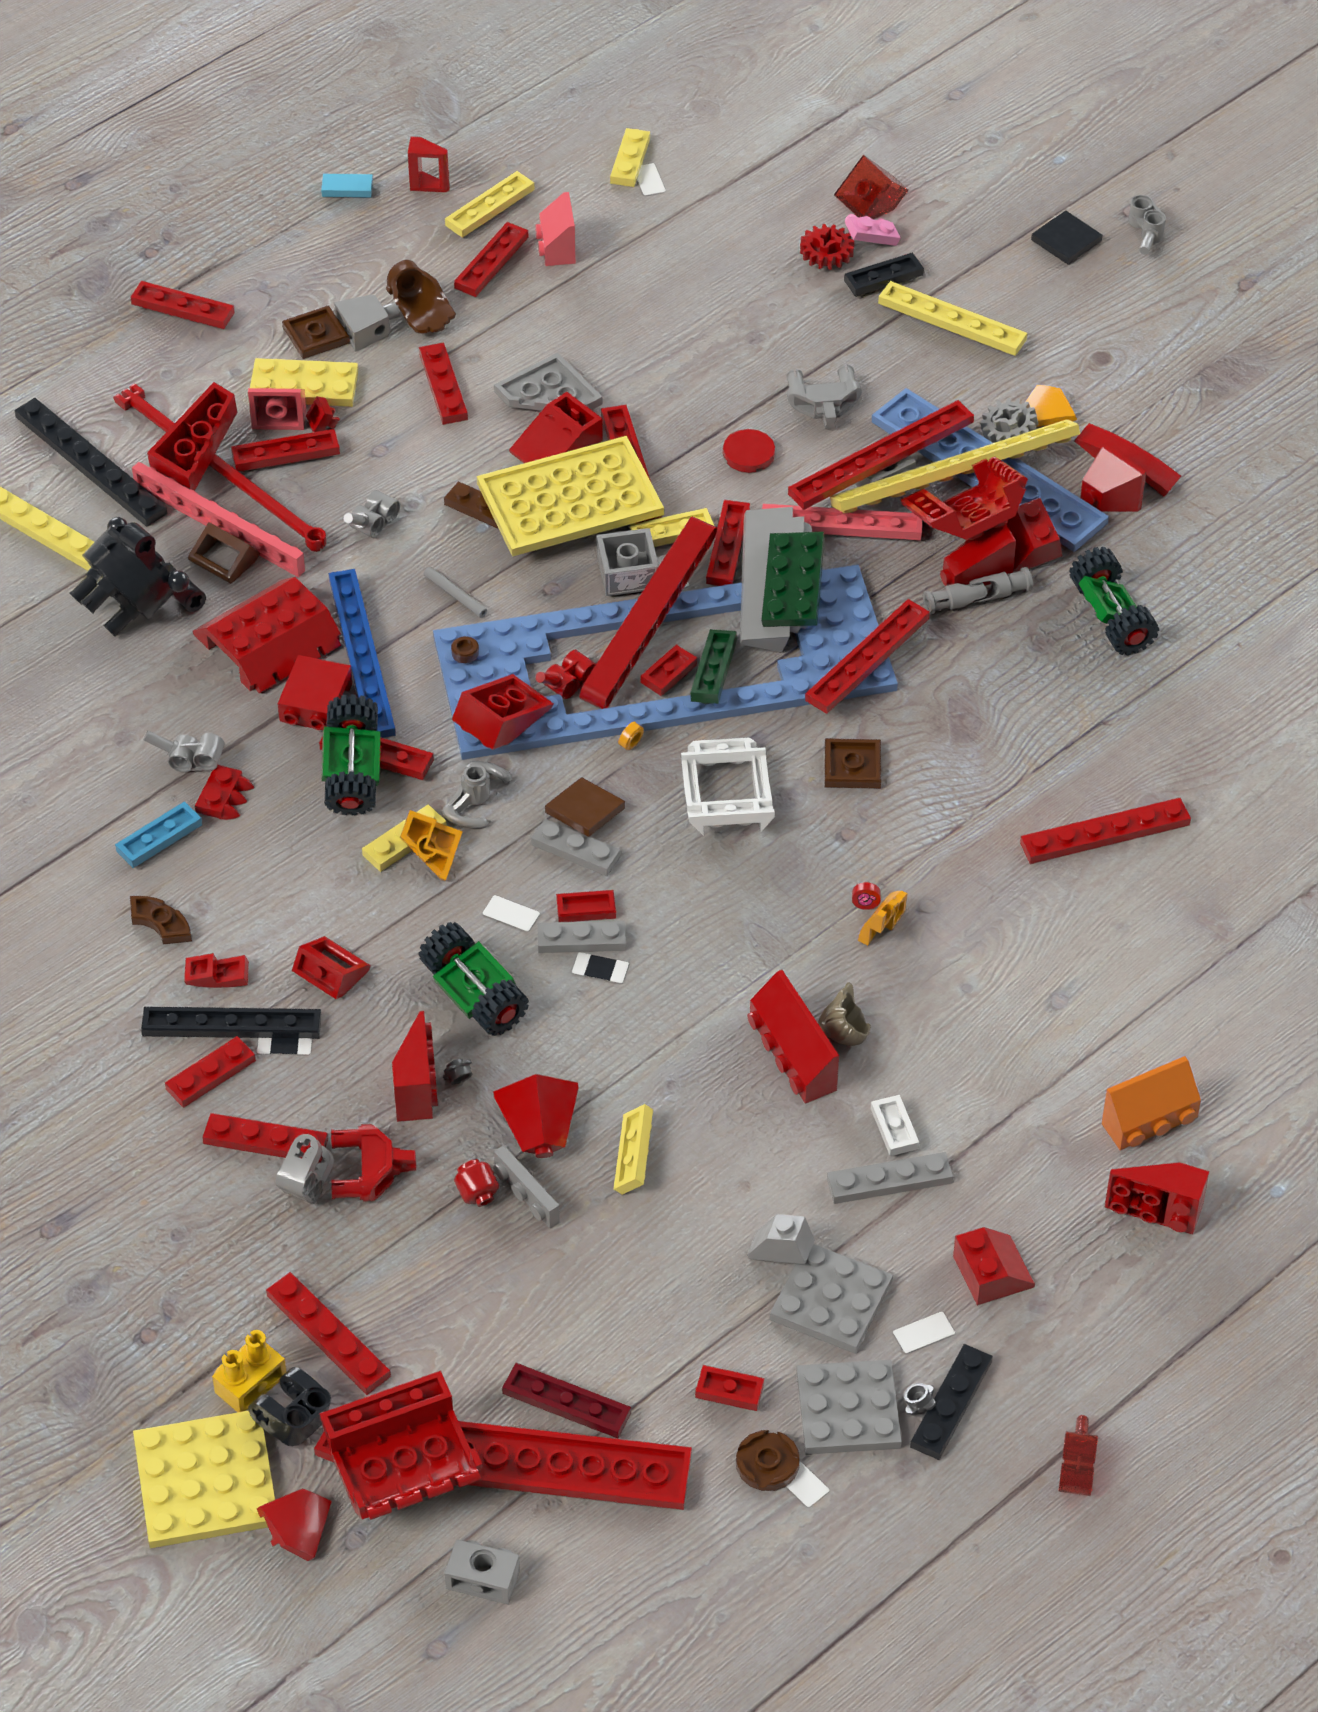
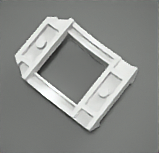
M751 738L693 741L688 746V752L681 753L689 822L703 836L704 826L722 827L731 824L747 826L752 823H759L760 831L762 832L775 817L768 778L766 749L757 748L754 740ZM744 761H751L755 799L701 802L696 764L711 766L716 763L730 762L732 764H741Z

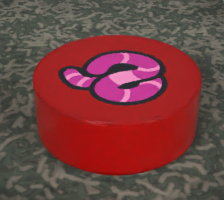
M859 883L852 889V903L859 909H874L881 902L880 888L873 883Z

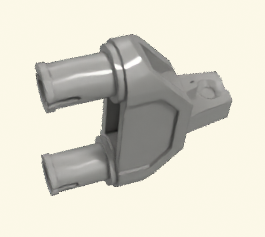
M845 365L839 367L837 372L840 382L804 385L803 373L796 369L797 377L794 376V370H790L786 375L789 385L787 391L789 404L795 410L814 419L822 418L825 429L836 428V417L842 416L856 404L862 393L861 385L855 380L854 368L851 365H847L848 373H846Z

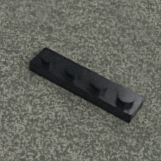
M963 1344L934 1397L936 1401L935 1407L927 1410L911 1440L910 1448L940 1460L992 1363V1355Z

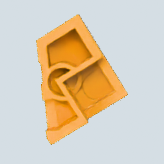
M410 810L400 838L440 880L446 881L463 831L436 822L437 820Z
M904 891L890 893L863 925L858 941L868 946L877 932L881 933L884 928L892 931L905 912L908 893Z

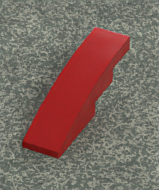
M1088 423L1074 440L1075 443L1094 458L1097 457L1103 446H1109L1146 471L1145 482L1163 497L1167 495L1181 477L1180 474L1160 459L1136 444L1093 424Z

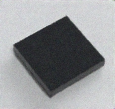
M1065 210L1033 232L1031 240L1069 265L1102 241L1103 235Z

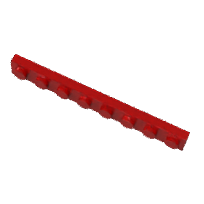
M957 400L789 486L788 495L805 510L974 423V414Z

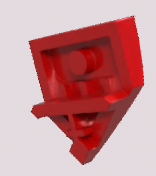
M302 1488L256 1508L260 1518H265L271 1532L272 1540L270 1542L272 1547L280 1544L281 1548L306 1561L315 1558L332 1501Z

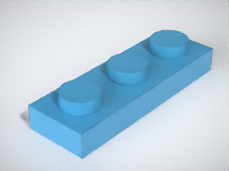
M184 801L116 843V852L134 868L202 826V819Z

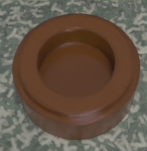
M468 636L455 639L451 645L453 659L459 663H470L476 660L479 656L478 642Z

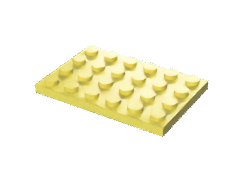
M627 436L477 476V485L512 557L664 515V506Z

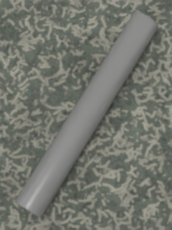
M432 567L425 569L424 576L480 618L487 614V609Z

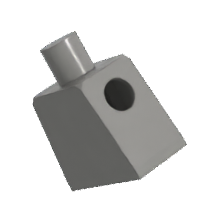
M372 294L334 303L335 315L349 335L350 344L355 352L387 337L390 334L389 320L399 317V310L395 302L382 306L377 297Z

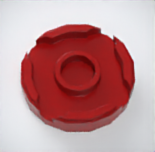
M754 429L738 430L730 434L724 441L723 457L727 460V464L737 471L756 472L757 469L762 467L763 469L769 467L774 461V442L764 432Z

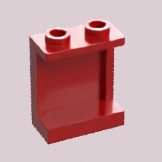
M298 655L277 703L279 720L290 725L324 730V726L327 727V705H329V701H333L335 697L341 699L343 692H349L353 684L351 665Z

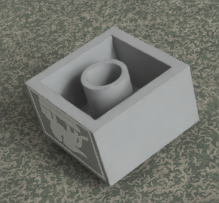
M650 528L596 535L597 560L606 596L643 591L659 567Z

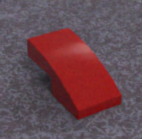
M214 953L188 957L185 960L184 982L186 985L210 988L248 985L249 961L245 955L217 960Z

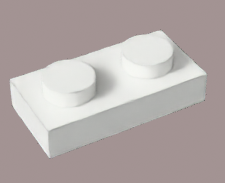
M900 1095L872 1101L871 1111L889 1155L893 1156L919 1149V1140Z

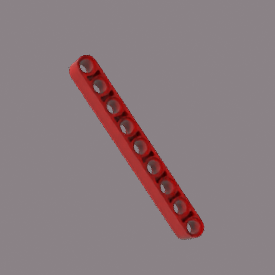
M690 517L583 684L579 695L581 700L600 709L610 706L713 543L717 527L696 517Z

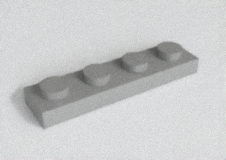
M946 1152L827 1172V1182L833 1203L838 1204L952 1184L953 1175Z

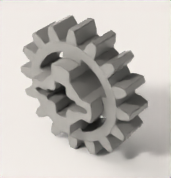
M1007 398L1006 403L1003 404L999 400L996 401L997 406H988L989 413H983V420L980 421L984 438L992 443L1036 430L1038 425L1035 408H1030L1028 401L1021 404L1020 398H1017L1015 402H1011V399Z

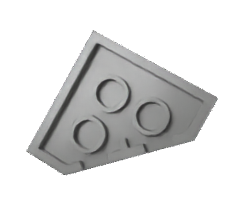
M559 353L494 384V392L509 407L542 411L548 403L566 391L591 410L603 404V397Z

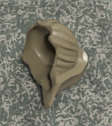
M850 982L839 991L835 999L824 1009L818 1021L819 1026L828 1039H833L835 1042L846 1046L862 1044L869 1035L871 1025L866 1023L862 1010L855 1004L854 989Z

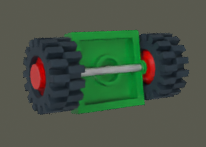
M1094 547L1093 552L1087 550L1085 551L1086 555L1082 556L1080 554L1077 557L1079 561H1073V567L1069 569L1071 573L1069 574L1078 591L1092 605L1096 612V617L1101 622L1109 624L1105 627V634L1115 651L1120 655L1125 653L1126 656H1129L1132 651L1134 654H1137L1140 648L1145 650L1147 648L1146 644L1151 645L1154 642L1152 638H1157L1159 627L1148 608L1142 605L1136 606L1124 585L1117 583L1116 580H1120L1122 577L1123 569L1113 552L1109 548L1106 549V547H1101L1100 550L1098 547Z
M351 694V697L341 695V699L335 697L327 705V727L324 726L321 781L325 782L324 804L328 810L333 809V812L337 814L342 812V815H347V813L357 815V812L362 815L366 814V811H372V808L376 806V786L379 784L380 731H377V703L373 702L371 698L365 700V696L362 695L359 698H356L355 694Z
M448 922L446 927L442 924L439 926L438 931L434 929L431 932L433 935L431 937L427 936L424 939L426 944H421L420 949L422 951L419 952V959L434 974L433 979L435 983L468 1019L473 1017L489 1035L496 1036L497 1033L501 1035L504 1034L505 1029L511 1030V1025L514 1023L517 1025L520 1022L518 1020L519 1017H524L526 1014L524 1010H527L529 1007L527 1004L529 999L515 985L514 978L479 941L475 944L471 936L458 923L454 922L452 924V922Z

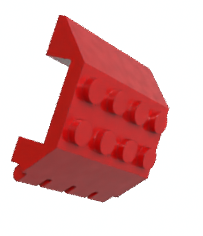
M991 457L989 462L985 458L972 465L979 483L978 485L943 502L924 488L900 499L903 506L932 528L965 540H973L981 537L984 531L992 527L999 528L1006 525L1009 519L1015 517L1026 491L1025 486L1028 479L997 457Z
M296 577L278 581L193 630V635L208 650L218 646L239 667L241 683L249 691L256 689L258 693H262L276 684L273 673L278 681L289 677L298 655L320 659L321 655L317 648L320 649L323 655H327L341 646L339 642V635L341 633L328 608Z
M441 1370L319 1413L335 1466L353 1509L362 1520L366 1518L372 1520L391 1513L393 1508L400 1510L422 1502V1498L426 1496L430 1499L454 1490L453 1487L457 1485L463 1487L480 1481L481 1476L485 1475L476 1448H470L455 1415L452 1394Z

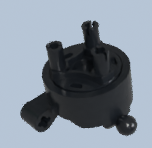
M121 517L110 519L107 524V530L82 554L91 568L85 573L86 577L69 594L81 605H84L92 614L109 596L113 597L120 604V609L103 626L115 637L131 620H135L139 614H142L149 620L171 596L189 612H196L201 609L206 601L205 593L189 579L185 572L177 571L170 562L165 563L164 558L155 551L156 540L138 523H127Z

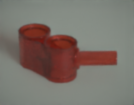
M1085 1415L1077 1417L1075 1432L1066 1431L1062 1456L1064 1463L1061 1465L1058 1492L1091 1496L1094 1476L1093 1464H1095L1098 1436L1088 1434L1089 1419Z

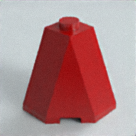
M1007 525L999 528L992 527L984 531L981 537L966 540L944 557L943 570L940 571L942 583L945 586L957 583L968 585L974 579L1002 572L1007 574L1013 573L1016 540ZM990 581L983 582L984 586L991 584Z
M534 1074L493 1091L494 1098L522 1152L535 1154L536 1158H548L554 1155L553 1152L565 1148L579 1089L578 1082Z

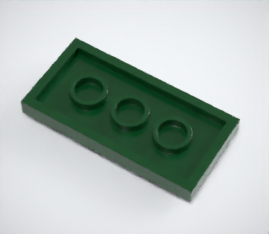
M824 532L770 533L761 619L763 627L817 626L825 545Z

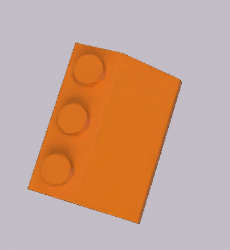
M1186 1056L1107 1089L1102 1125L1119 1150L1130 1146H1138L1148 1138L1155 1135H1164L1170 1129L1181 1124L1187 1125L1198 1117L1201 1098Z

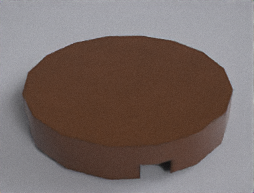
M760 1430L749 1434L740 1443L736 1454V1469L741 1479L750 1487L761 1491H776L786 1487L795 1479L799 1470V1450L795 1442L787 1435L780 1432L776 1434L769 1433V1430Z

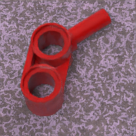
M575 649L566 655L562 666L554 664L546 672H538L535 679L556 694H560L563 699H568L583 686L596 663Z

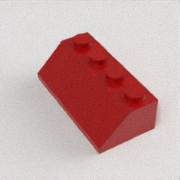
M779 970L750 1000V1013L747 1014L752 1029H757L760 1033L765 1049L771 1051L775 1056V1062L781 1073L785 1072L788 1076L794 1094H799L806 1104L837 1091L839 1054L784 971Z

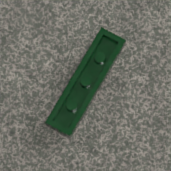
M709 630L690 692L691 702H701L703 704L719 703L736 646L737 631Z

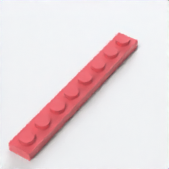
M141 462L136 463L132 467L133 479L160 501L205 526L210 522L251 545L260 552L259 556L298 578L305 572L304 553L297 547L290 546L281 541L277 536L271 535L260 529L257 525L240 518L234 512H229L218 506L214 501H209L198 495L194 490L188 489L177 483L174 479L162 475L153 467H148Z

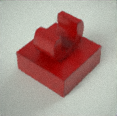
M316 396L305 415L313 432L324 431L327 426L335 428L340 420L338 417H333L336 410L329 406L324 397Z

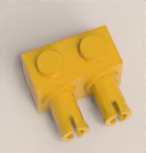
M260 1330L251 1331V1336H246V1344L239 1351L229 1350L227 1356L224 1354L222 1356V1365L216 1369L212 1376L215 1393L237 1412L248 1410L249 1405L254 1400L271 1390L287 1372L285 1358L266 1343L265 1334Z

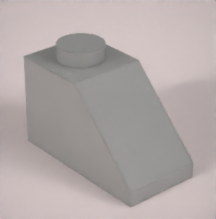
M776 1214L756 1232L747 1254L748 1259L806 1264L815 1241L806 1218L803 1216Z

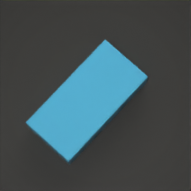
M323 174L322 197L370 198L372 196L373 174Z

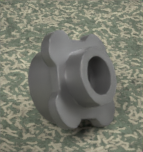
M916 1383L907 1388L904 1393V1399L908 1405L905 1409L908 1415H915L917 1412L922 1413L935 1407L936 1401L932 1396L934 1393L933 1386Z

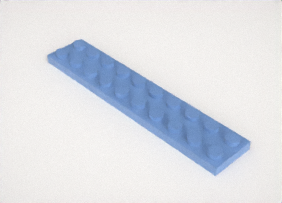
M905 388L872 414V423L887 433L892 434L939 410V408ZM966 426L917 452L931 461L937 462L993 443ZM1008 457L1001 460L1028 479L1025 486L1026 491L1020 505L1041 498L1060 538V544L1075 552L1108 524V515L1018 458L1011 459ZM974 472L954 475L972 487L979 484Z

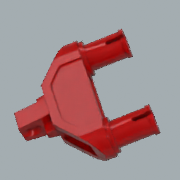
M361 1124V1126H358V1129H331L332 1149L359 1147V1150H362V1176H359V1179L331 1180L332 1199L360 1197V1200H363V1202L374 1201L394 1182V1175H399L401 1172L416 1171L415 1150H400V1148L392 1147V1141L372 1124Z

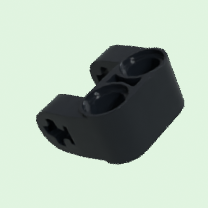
M292 1367L280 1378V1386L284 1393L293 1401L284 1408L272 1397L262 1394L249 1405V1413L252 1419L268 1433L279 1439L283 1444L293 1447L302 1444L322 1426L319 1413L329 1410L331 1395L302 1369Z

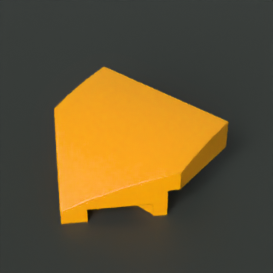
M1037 385L1026 400V402H1029L1030 408H1035L1038 419L1037 426L1039 427L1043 425L1045 427L1064 420L1072 422L1077 420L1073 409L1060 388Z

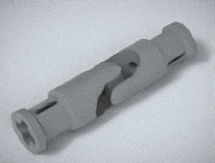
M1023 567L1020 571L1010 574L1002 572L974 579L968 585L957 583L945 586L943 590L935 592L924 591L923 603L925 609L930 611L931 615L940 609L949 608L952 610L964 607L972 602L980 603L1010 596L1011 592L1023 589L1030 591L1033 587L1032 575L1027 567ZM985 581H990L992 585L991 593L988 595L987 588L983 584Z

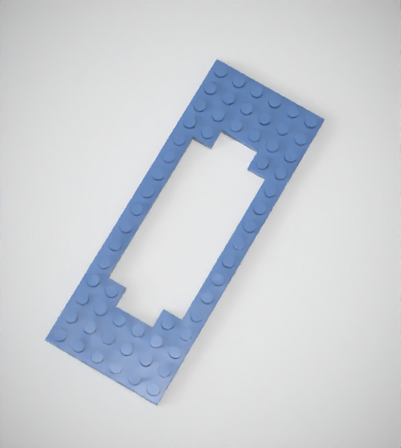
M859 565L822 570L817 626L800 628L799 632L795 633L802 656L777 660V669L781 681L722 690L718 704L691 702V695L573 714H566L560 694L545 696V698L554 703L553 707L511 743L494 750L485 747L480 740L472 734L463 731L461 726L453 721L461 758L465 760L621 735L623 730L634 721L642 726L644 731L811 705L805 701V693L879 626ZM742 583L683 591L663 622L741 611ZM638 599L433 630L434 643L452 717L463 691L514 674L531 687L526 665L551 661L547 640L618 630ZM463 636L474 638L479 645V656L477 659L470 663L455 661L451 653V645L455 639ZM889 657L844 699L897 691L898 683Z

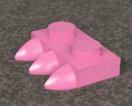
M849 214L845 218V224L853 240L897 246L901 239L893 222L883 218L873 220L868 216L859 218L854 214Z

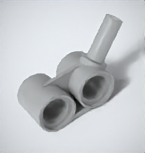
M1140 194L1131 199L1129 223L1133 227L1142 228L1141 237L1143 241L1139 251L1141 254L1147 255L1152 243H1159L1164 237L1166 216L1153 202L1152 198Z
M374 490L368 496L365 507L358 505L352 513H346L343 518L352 528L375 538L389 522H392L397 517L401 504L398 500L378 490Z
M148 730L143 739L167 751L169 766L179 772L211 771L216 769L225 745L224 740L213 733L203 734L199 742L189 735H179L172 742Z

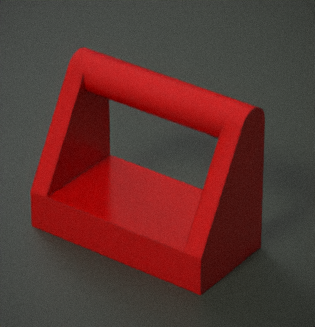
M410 136L408 147L410 191L448 192L450 190L448 150L422 137ZM422 158H438L439 179L422 171Z
M326 936L299 946L291 971L334 999L343 997L368 973L370 964ZM324 950L328 951L351 967L348 969L342 967L322 954Z

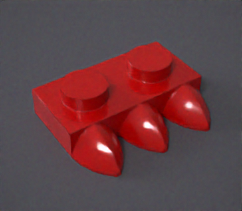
M217 765V768L211 772L195 804V812L224 820L236 819L240 817V814L231 805L247 803L246 798L239 791L252 790L254 785L242 775L241 770Z

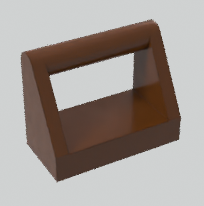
M208 522L189 553L188 560L232 584L255 563L260 552L251 545ZM217 542L239 553L230 570L221 567L203 555Z

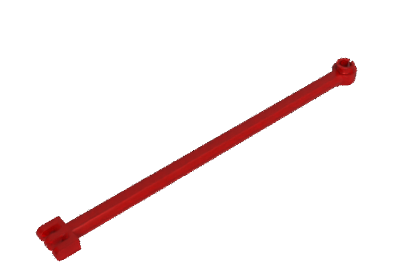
M135 383L129 386L130 390L126 388L121 391L122 395L116 394L113 397L115 403L125 411L131 407L135 408L165 432L174 424L172 420L144 400V390ZM214 455L209 466L305 538V544L311 551L318 552L325 547L327 539L326 533L322 528L309 526L218 455Z

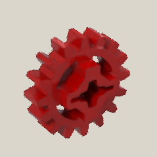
M822 224L820 229L813 226V232L806 230L805 236H801L800 254H803L804 261L809 260L810 266L818 264L819 269L827 266L829 270H832V265L841 268L842 262L848 264L850 257L854 256L855 241L851 239L850 233L845 234V228L837 230L834 224L831 227Z

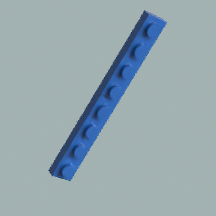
M355 569L328 573L358 698L361 695L365 696V700L371 698L373 702L377 703V731H380V737L396 736L395 725Z

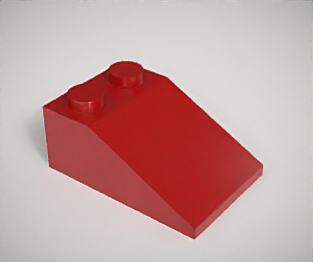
M514 674L463 691L451 720L461 726L463 731L472 734L480 740L485 747L494 750L511 743L547 713L554 703Z

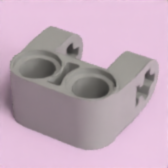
M303 1134L298 1136L293 1141L284 1163L277 1173L276 1186L286 1194L314 1204L321 1195L323 1185L333 1167V1155L327 1148L321 1146L320 1142L312 1135ZM310 1143L311 1147L304 1154L300 1150L302 1145L308 1146ZM321 1154L322 1157L325 1159V1162L323 1164L318 1163Z

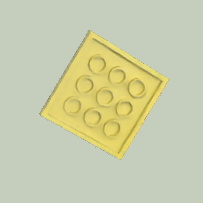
M249 1411L133 1431L150 1548L268 1528L265 1518H260L256 1508L275 1500L264 1429L252 1419Z

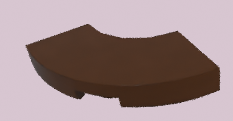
M130 896L132 925H144L154 929L160 935L163 945L192 942L189 924L179 910L173 909L166 905L165 901L154 897Z

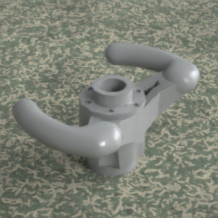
M484 761L470 762L465 767L464 774L461 776V785L457 794L443 808L444 818L455 825L465 828H485L488 825L486 818L464 817L458 813L469 804L479 805L486 802L490 795L489 773L498 777L504 783H509L512 776L505 769L493 763Z

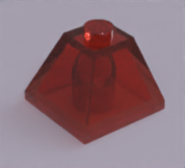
M862 155L834 196L857 217L868 216L874 220L893 211L909 189L892 174L867 156Z

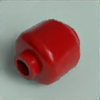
M473 1159L458 1167V1173L454 1178V1182L463 1201L466 1204H477L478 1207L491 1203L494 1200L493 1195L499 1189V1183L490 1165L487 1162H480L479 1159Z

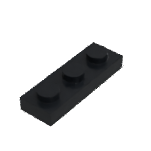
M912 252L845 273L844 282L854 296L857 297L885 288L890 281L898 284L923 276L924 267Z

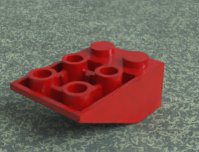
M566 391L544 407L511 446L509 452L521 462L528 463L598 444L603 441L602 418Z
M419 1011L392 1061L397 1122L433 1119L432 1107L438 1106L431 1022L425 1023L424 1011Z
M1180 1162L1111 1169L1104 1207L1118 1214H1127L1140 1218L1147 1223L1160 1224L1174 1231L1193 1235L1203 1208L1210 1171Z

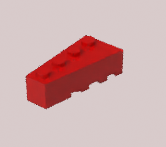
M213 382L147 452L150 467H153L162 475L174 479L180 485L195 491L238 413L235 395Z

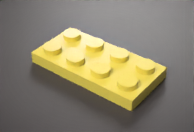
M255 358L250 388L305 389L306 405H312L316 396L326 398L329 406L353 407L358 363Z

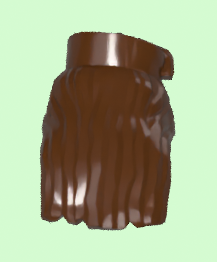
M402 260L390 269L387 276L386 290L390 295H393V300L399 307L408 325L418 334L443 331L445 325L455 318L456 313L450 306L437 279L420 269L411 260Z

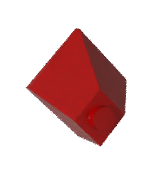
M1105 445L1082 479L1080 498L1101 512H1138L1142 507L1146 471Z

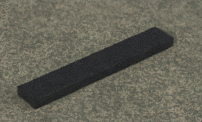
M144 1006L141 1033L145 1037L235 1038L238 1036L239 1038L320 1039L322 1014L321 1009Z

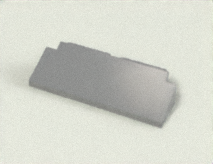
M793 507L746 510L744 514L740 645L782 652L790 637V632L798 633L800 628L808 627H763L761 621L770 533L812 532L811 525L804 522V517H793Z

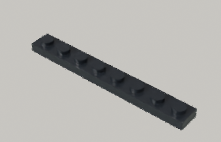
M33 398L14 410L15 417L146 527L168 514L167 506L38 399Z

